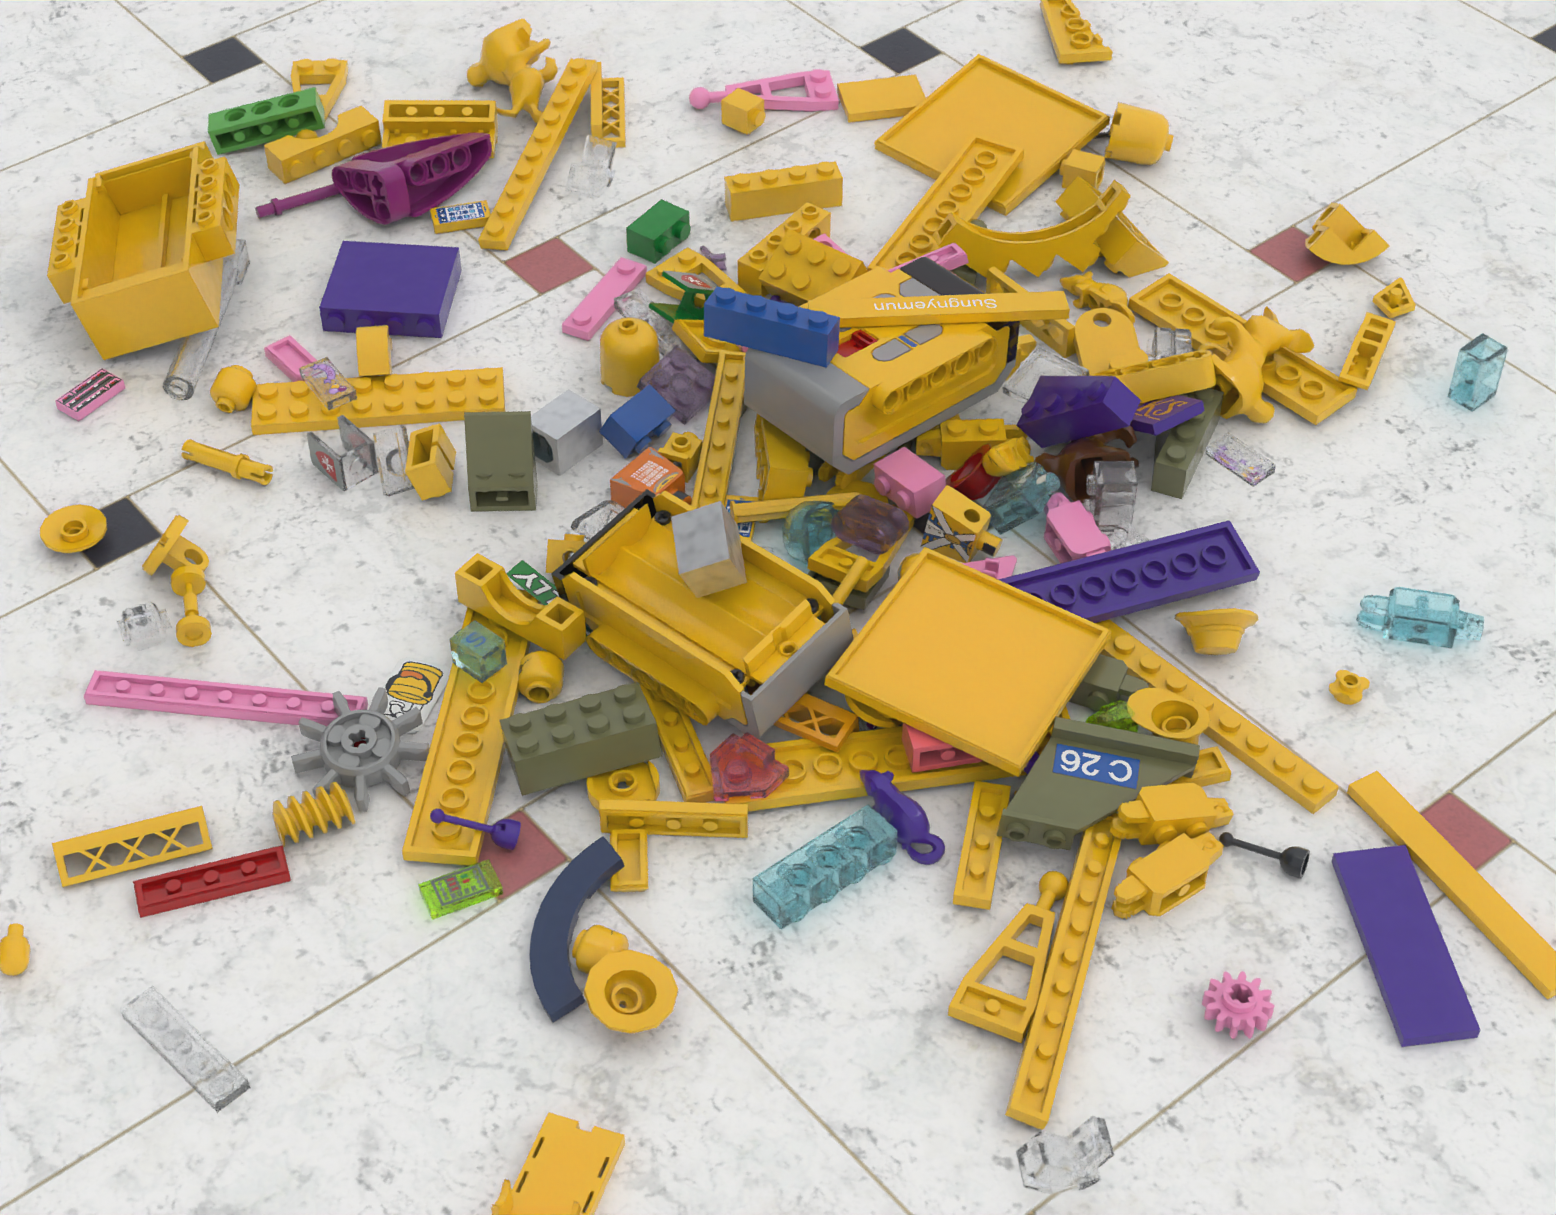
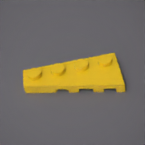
M1040 0V7L1059 64L1112 60L1113 51L1109 46L1105 47L1102 44L1103 39L1099 34H1094L1091 31V24L1080 17V11L1071 0Z

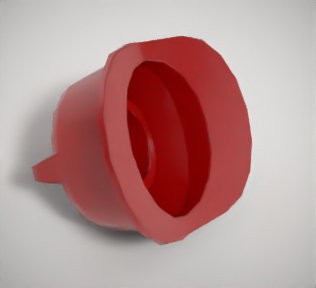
M985 444L978 448L960 468L945 479L946 485L957 490L970 500H977L986 496L1002 477L991 476L983 468V457L991 449V446Z

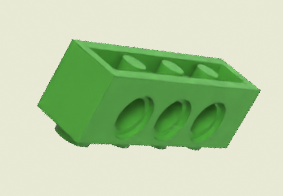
M316 87L208 114V134L217 155L275 141L287 135L295 136L301 130L315 131L325 128L324 107Z

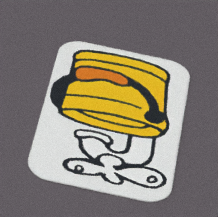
M411 657L400 659L382 687L386 689L388 697V707L384 715L394 720L417 707L421 712L424 724L447 685L451 669ZM423 724L419 725L418 727L412 729L407 733L413 734L418 732L422 728Z

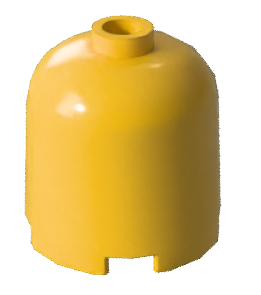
M1118 102L1117 109H1115L1109 131L1111 136L1108 146L1105 148L1104 157L1142 165L1156 163L1161 159L1164 151H1170L1174 135L1168 134L1169 124L1167 119L1158 112Z
M628 317L614 320L605 327L600 336L601 383L611 387L613 394L625 397L635 396L649 384L656 388L661 380L658 336L653 327L642 319Z

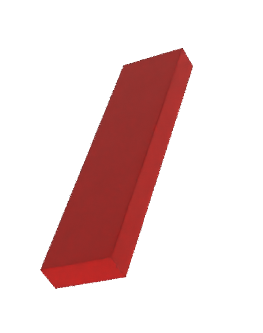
M283 845L135 880L133 884L139 915L142 918L289 882L291 878Z

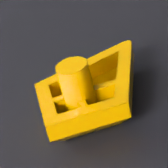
M1399 277L1374 295L1372 301L1389 318L1414 311L1416 307L1402 277Z

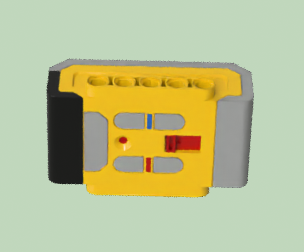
M924 256L901 267V270L897 269L893 272H889L883 267L874 268L813 300L987 293ZM808 302L799 307L807 309ZM1020 321L839 328V348L827 368L748 348L745 355L744 404L824 461L849 475L998 392L1016 363Z

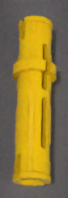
M191 439L186 440L181 449L190 452L189 454L182 452V458L231 473L233 478L239 480L246 478L262 485H267L273 477V474L265 472H273L271 465L250 460L249 456L242 453L235 455Z

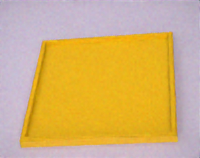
M978 54L875 140L874 144L876 150L934 180L940 176L973 133L1024 148V158L987 205V207L1007 216L1060 168L1063 159H1068L1073 149L1081 150L1110 124V116Z
M924 547L826 675L824 685L1019 777L1053 726L1055 717L1060 715L1109 641L1112 631Z

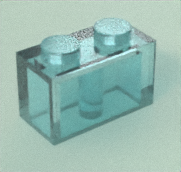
M1482 333L1460 348L1447 397L1471 412L1492 399L1497 392L1508 347Z

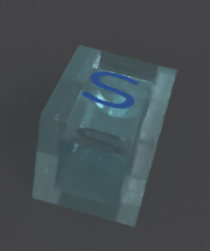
M476 620L457 631L449 639L453 664L481 683L507 664L504 639Z

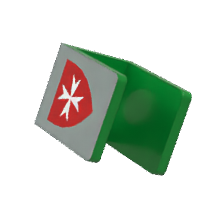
M663 270L661 276L685 291L679 305L650 302L648 307L673 324L677 319L704 320V306L700 309L695 306V295L697 293L704 294L706 302L716 287L694 273Z

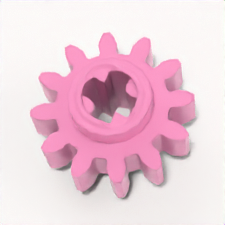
M1243 971L1239 973L1238 979H1232L1228 972H1224L1222 983L1216 979H1211L1208 991H1204L1202 1005L1206 1007L1204 1018L1205 1020L1217 1019L1215 1025L1216 1032L1227 1027L1230 1029V1037L1234 1039L1238 1034V1030H1243L1244 1034L1250 1039L1253 1036L1255 1027L1258 1030L1265 1031L1268 1019L1272 1018L1274 1004L1270 1003L1272 991L1268 989L1260 991L1261 979L1256 978L1250 983L1246 981V974Z

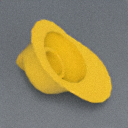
M1161 688L1137 690L1129 697L1126 704L1127 713L1132 721L1151 731L1153 736L1198 745L1200 734L1208 728L1210 723V714L1203 705Z

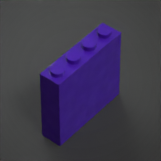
M342 241L319 306L323 331L356 333L357 327L388 325L389 335L442 338L462 272L459 247Z

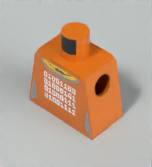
M648 447L610 479L612 504L632 511L634 508L639 510L642 506L648 504L651 518L656 514L653 498L665 490L689 505L692 502L691 496L685 494V475L683 471L652 447Z

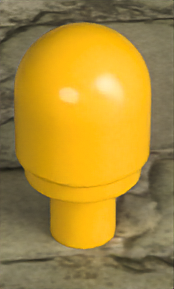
M10 924L7 936L2 938L0 942V971L9 976L21 974L29 964L30 945L29 941L23 937L24 926L21 924Z

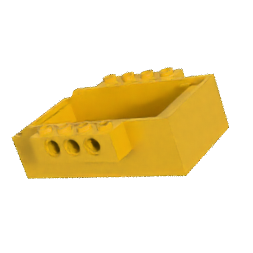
M205 141L95 173V177L88 179L85 198L68 200L57 207L47 277L63 304L71 302L73 310L103 360L219 327L223 258L235 254L239 183L226 157L214 159Z

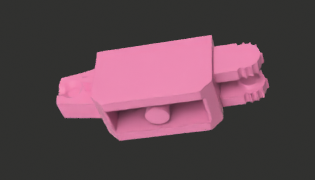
M1061 492L1044 497L1042 507L1047 516L1044 539L1060 563L1111 551L1109 538L1106 534L1101 533L1095 524L1092 513L1086 511L1080 500L1070 502Z

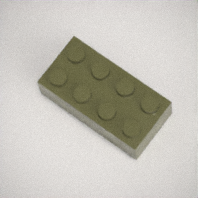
M639 682L620 685L611 690L587 694L578 699L560 704H551L545 708L527 713H518L509 718L499 720L506 752L522 796L662 757L657 724Z

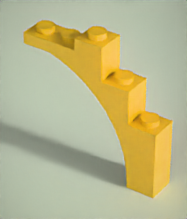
M1114 180L1098 201L1082 213L1057 225L1027 232H1003L979 227L950 212L933 233V237L941 248L956 243L967 254L969 263L966 265L987 278V269L993 266L1005 273L1011 260L1036 277H1039L1043 271L1051 267L1056 255L1084 272L1088 266L1096 262L1102 250L1096 239L1106 233L1109 223L1126 208L1131 196L1123 185Z

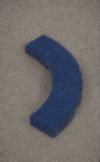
M604 836L584 849L559 874L543 899L534 921L529 951L530 971L540 1002L552 1023L586 1002L582 992L575 983L569 961V945L571 944L573 932L579 918L578 912L586 899H590L603 883L625 867L622 858Z

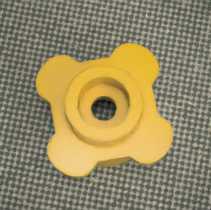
M1339 670L1336 672L1337 679L1335 682L1329 684V691L1340 703L1351 705L1362 700V692L1369 688L1370 682L1367 678L1359 677L1355 673Z

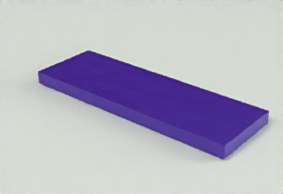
M1406 845L1333 853L1332 865L1401 1047L1478 1038L1480 1027Z

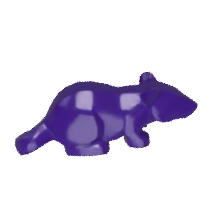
M860 770V779L864 784L867 795L874 799V806H872L871 812L877 818H885L888 823L886 832L894 840L902 844L901 848L907 850L912 860L924 865L938 862L945 854V844L939 836L929 832V820L921 805L901 793L891 783L894 778V774L891 771L880 773L876 770ZM911 843L931 845L933 850L929 853L921 854L911 847Z

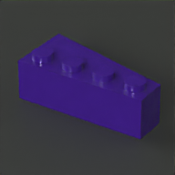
M1040 376L1029 400L1022 407V415L1016 426L1041 448H1046L1082 437L1128 427L1141 400L1115 376Z

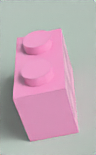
M905 447L873 464L875 473L874 485L877 491L891 499L901 510L907 511L916 519L930 512L932 504L946 486L945 475Z

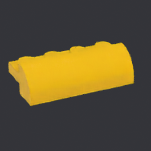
M496 100L384 101L382 148L435 137L465 133L490 134L492 145L490 158H495V146L498 142Z

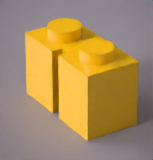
M440 423L410 433L405 473L422 501L432 497H441L446 493L452 492L454 475L452 470L455 467L456 450Z

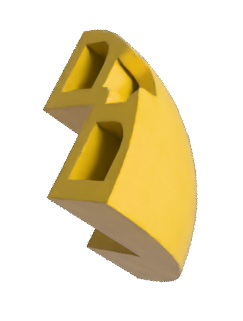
M1333 202L1312 226L1314 233L1305 241L1306 248L1313 254L1326 261L1341 265L1366 262L1380 255L1390 246L1375 230L1364 228L1342 204Z

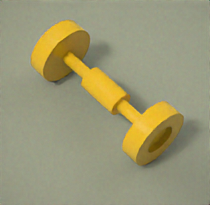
M190 565L179 567L171 574V587L176 594L183 596L185 617L176 624L177 640L185 646L195 647L207 643L212 633L210 622L205 617L198 616L196 595L205 589V574L200 568Z

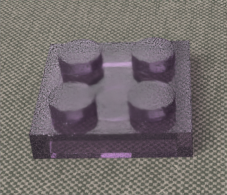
M676 345L639 380L637 388L643 390L650 384L676 410L673 416L685 425L711 401L715 375Z

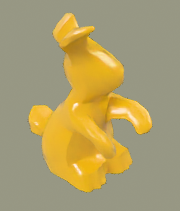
M518 19L495 29L483 39L480 61L468 68L466 76L468 82L473 87H483L489 80L502 85H508L512 97V109L503 110L497 108V113L501 116L516 118L521 110H525L537 124L543 113L539 111L538 104L544 84L554 80L558 70L555 59L550 57L545 58L546 65L543 69L531 68V65L539 59L541 53L549 48L551 41L543 39L538 43L535 40H530L532 33L530 23L525 19Z
M1268 306L1265 307L1263 316L1252 315L1243 326L1231 317H1219L1214 320L1212 328L1214 330H1223L1229 335L1233 345L1232 351L1212 342L1200 345L1198 350H1209L1212 352L1217 383L1210 388L1224 392L1220 416L1228 419L1236 415L1246 414L1252 422L1267 423L1273 418L1275 409L1271 403L1262 399L1264 381L1261 367L1266 355L1275 353L1281 347H1286L1297 354L1309 353L1315 344L1310 334L1304 330H1289L1279 324L1276 314Z

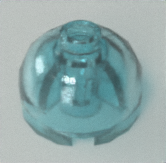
M821 500L804 501L791 509L782 526V537L785 549L793 559L808 565V558L825 542L844 532L843 515L840 510L833 508L832 505L834 503Z

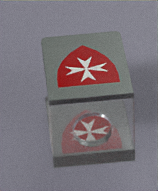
M344 415L338 417L342 446L348 451L341 456L338 455L312 431L307 433V440L312 464L342 491H346L379 473L374 441ZM358 460L363 466L359 471L352 473L351 467Z

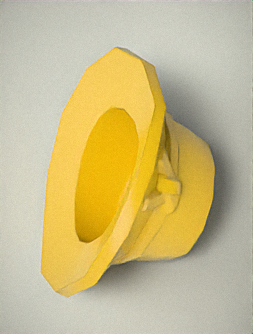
M1229 608L1179 612L1175 614L1174 619L1186 628L1196 653L1225 655L1237 651L1245 629L1253 626L1258 621V615L1250 610Z
M625 950L606 954L590 969L583 993L591 1013L608 1029L633 1034L657 1028L673 1012L678 987L671 970L656 958L637 951ZM619 1004L624 1005L625 1008H621Z

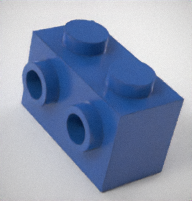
M649 384L613 412L599 432L626 459L634 451L638 454L643 452L651 444V438L654 435L658 438L664 435L672 426L669 420L676 410Z

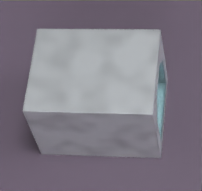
M569 389L531 415L535 461L559 476L603 445V435L599 432L602 428L601 408Z
M721 501L671 517L679 575L697 598L747 583L738 525Z

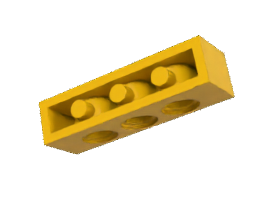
M808 202L805 203L737 260L738 285L750 295L767 296L769 293L758 278L788 228L811 239H815L822 234L830 238L831 212Z

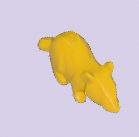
M1091 271L1086 272L1084 275H1073L1059 280L1063 288L1067 289L1071 294L1080 297V299L1073 301V305L1076 308L1089 306L1091 309H1113L1128 317L1134 325L1135 317L1128 308L1127 294L1122 288L1092 280L1093 273Z
M1024 437L1017 440L1012 438L1005 443L1003 442L991 448L982 460L986 473L991 476H1005L1034 462V457L1030 456L1029 448L1024 446L1025 442H1027Z

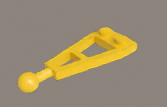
M330 58L317 61L310 59L293 61L291 71L293 92L301 91L300 84H331L326 95H319L324 107L325 121L346 84L348 75L347 60ZM308 129L301 130L296 135V138L302 139L318 137L315 131Z
M689 247L645 273L646 283L664 294L682 300L685 291L661 276L663 270L694 273L697 275L703 272L719 287L731 288L734 291L746 293L708 258ZM697 293L694 298V304L702 308L705 303V295Z
M891 505L825 542L808 558L807 569L819 573L823 577L842 582L858 558V555L848 552L846 549L863 539L884 546L876 562L870 561V565L854 587L855 590L866 593L885 574L913 527L915 517L907 511ZM892 522L898 524L894 532L883 529Z
M1049 871L1041 877L1039 881L1041 896L1036 906L1026 903L963 977L949 1005L948 1016L1022 1043L1037 1005L1055 920V913L1050 910L1055 901L1065 897L1068 887V880L1062 873ZM1029 923L1041 927L1037 948L1016 941ZM1002 956L1033 966L1026 1000L980 984Z

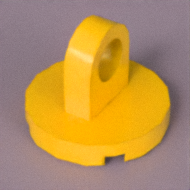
M181 515L174 517L142 565V570L152 576L162 562L174 570L188 565L196 566L203 572L209 565V558L205 551L180 535L189 522L187 518ZM185 557L192 559L196 564L190 563Z

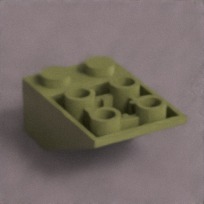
M531 411L464 412L467 478L471 512L536 510L538 483Z

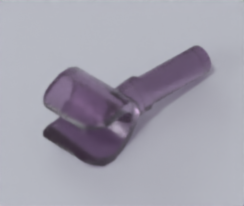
M706 246L700 247V252L721 271H727L725 253L713 254Z

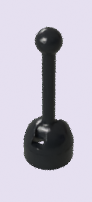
M1224 832L1219 837V841L1224 847L1233 845L1279 860L1282 869L1291 876L1301 879L1306 871L1310 857V850L1294 846L1280 853L1236 839L1229 832Z

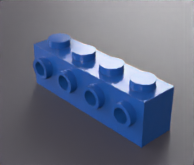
M718 286L704 303L705 337L827 368L838 351L840 317L829 315L823 311H813L797 307L791 303H782L766 299L763 296L750 295L734 291L731 288Z

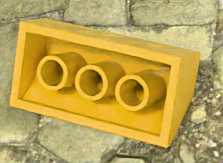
M1078 175L1055 202L1063 210L1060 215L1067 221L1095 204L1103 193ZM1123 212L1117 214L1109 223L1106 233L1096 239V242L1102 249L1099 257L1102 258L1104 256L1106 258L1103 263L1115 274L1121 271L1130 278L1165 267L1169 263Z

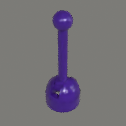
M434 809L430 813V819L434 823L444 821L490 833L495 845L501 848L514 850L519 838L520 821L501 819L494 823L493 826L447 815L441 809Z

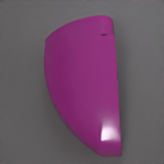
M465 133L435 137L354 156L352 161L334 167L331 172L332 180L338 191L353 208L376 223L387 225L406 217H418L453 196L479 172L492 153L490 134Z

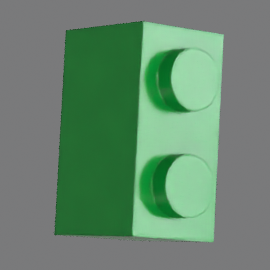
M661 199L626 227L627 251L654 264L657 263L690 235L689 211Z

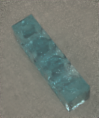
M867 804L752 878L753 902L781 930L792 922H799L809 911L821 903L831 901L838 892L850 884L860 882L867 873L879 865L889 863L896 855L897 830Z

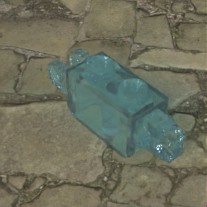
M1404 587L1391 589L1388 597L1373 596L1372 594L1364 595L1360 602L1362 610L1356 618V621H1358L1359 626H1362V628L1383 631V638L1445 648H1452L1455 639L1481 640L1484 629V616L1459 610L1460 600L1454 595Z

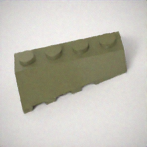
M1207 388L1180 394V396L1202 400L1205 411L1156 435L1151 491L1179 499L1183 498L1219 422L1224 392Z

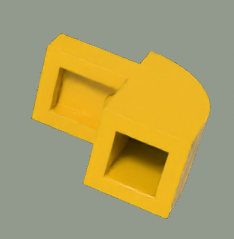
M388 325L357 327L356 347L359 376L391 375V350L393 349Z

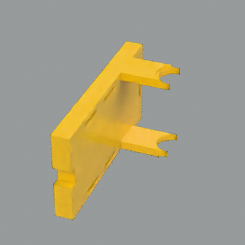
M548 1112L512 1190L510 1180L504 1179L500 1195L496 1203L492 1204V1215H594L624 1148L625 1135L594 1126L591 1132L579 1129V1121ZM606 1161H607V1165H606V1168H605V1170H604V1172H603V1174H602V1177L599 1178V1177H600V1174H601V1172H602V1170H603V1168H604V1165H605V1163H606ZM590 1197H591L592 1199H591V1201H590V1204H589V1206H588V1208H587V1210H586V1213H584V1210H585V1208H586V1206H587V1204H588V1201H589V1199H590Z

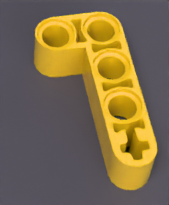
M1209 350L1188 352L1101 371L1091 375L1117 377L1141 400L1140 403L1207 389L1217 383L1212 352Z

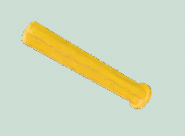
M857 491L735 504V501H730V515L737 524L859 511L862 502L861 496Z

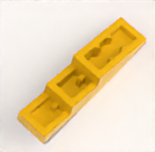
M1369 312L1366 313L1338 381L1368 391L1396 321Z

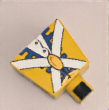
M946 485L931 506L920 547H926L954 560L968 563L972 561L979 550L995 557L1003 539L987 532L991 519L989 511Z

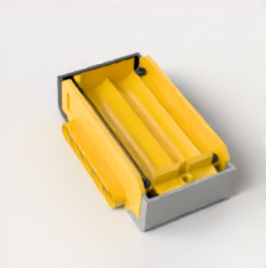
M646 489L552 573L558 595L563 600L584 610L586 630L590 632L586 637V642L599 658L634 681L639 682L640 685L700 724L707 726L718 715L748 736L759 739L835 665L854 639L848 609L836 603L835 599L821 582L740 534L747 583L697 598L679 575L671 520L672 516L696 508L666 490L656 495Z

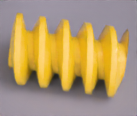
M337 782L330 783L329 794L322 786L316 787L315 799L308 791L302 792L301 804L292 795L287 798V808L279 800L273 801L272 816L283 847H285L286 835H289L295 843H298L301 830L310 839L313 838L314 826L316 825L324 834L328 833L329 821H332L338 829H341L342 817L344 816L348 818L352 825L355 824L354 814L347 794Z

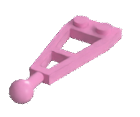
M821 69L726 85L725 91L709 92L703 87H696L689 95L690 104L696 109H704L709 103L721 102L723 98L737 88L752 94L760 93V95L756 96L764 99V109L825 111L838 110L839 99L829 70ZM804 85L807 97L772 96L771 91Z

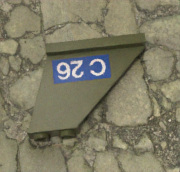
M1055 717L1050 740L1008 807L1002 811L997 836L1009 838L1016 842L1025 841L1045 845L1051 849L1070 851L1075 835L1117 813V809L1122 803L1135 801L1142 787L1167 785L1182 776L1192 778L1199 758L1200 745Z

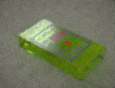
M489 859L418 884L420 895L432 920L503 894L501 882Z

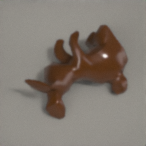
M1129 425L1128 427L1073 440L1065 445L1056 456L1044 452L1035 458L1033 472L1037 478L1047 474L1046 481H1058L1074 502L1080 500L1081 503L1092 505L1124 502L1129 499L1132 492V484L1123 475L1130 469L1138 468L1139 460L1130 457L1129 452L1122 448L1106 445L1111 440L1121 439L1126 447L1130 449L1137 442L1134 429Z

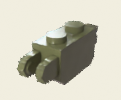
M1099 654L1068 702L1114 715L1117 709L1127 712L1126 704L1129 697L1137 690L1149 688V683L1143 681V679L1140 680L1137 677L1127 675L1128 667L1124 661Z

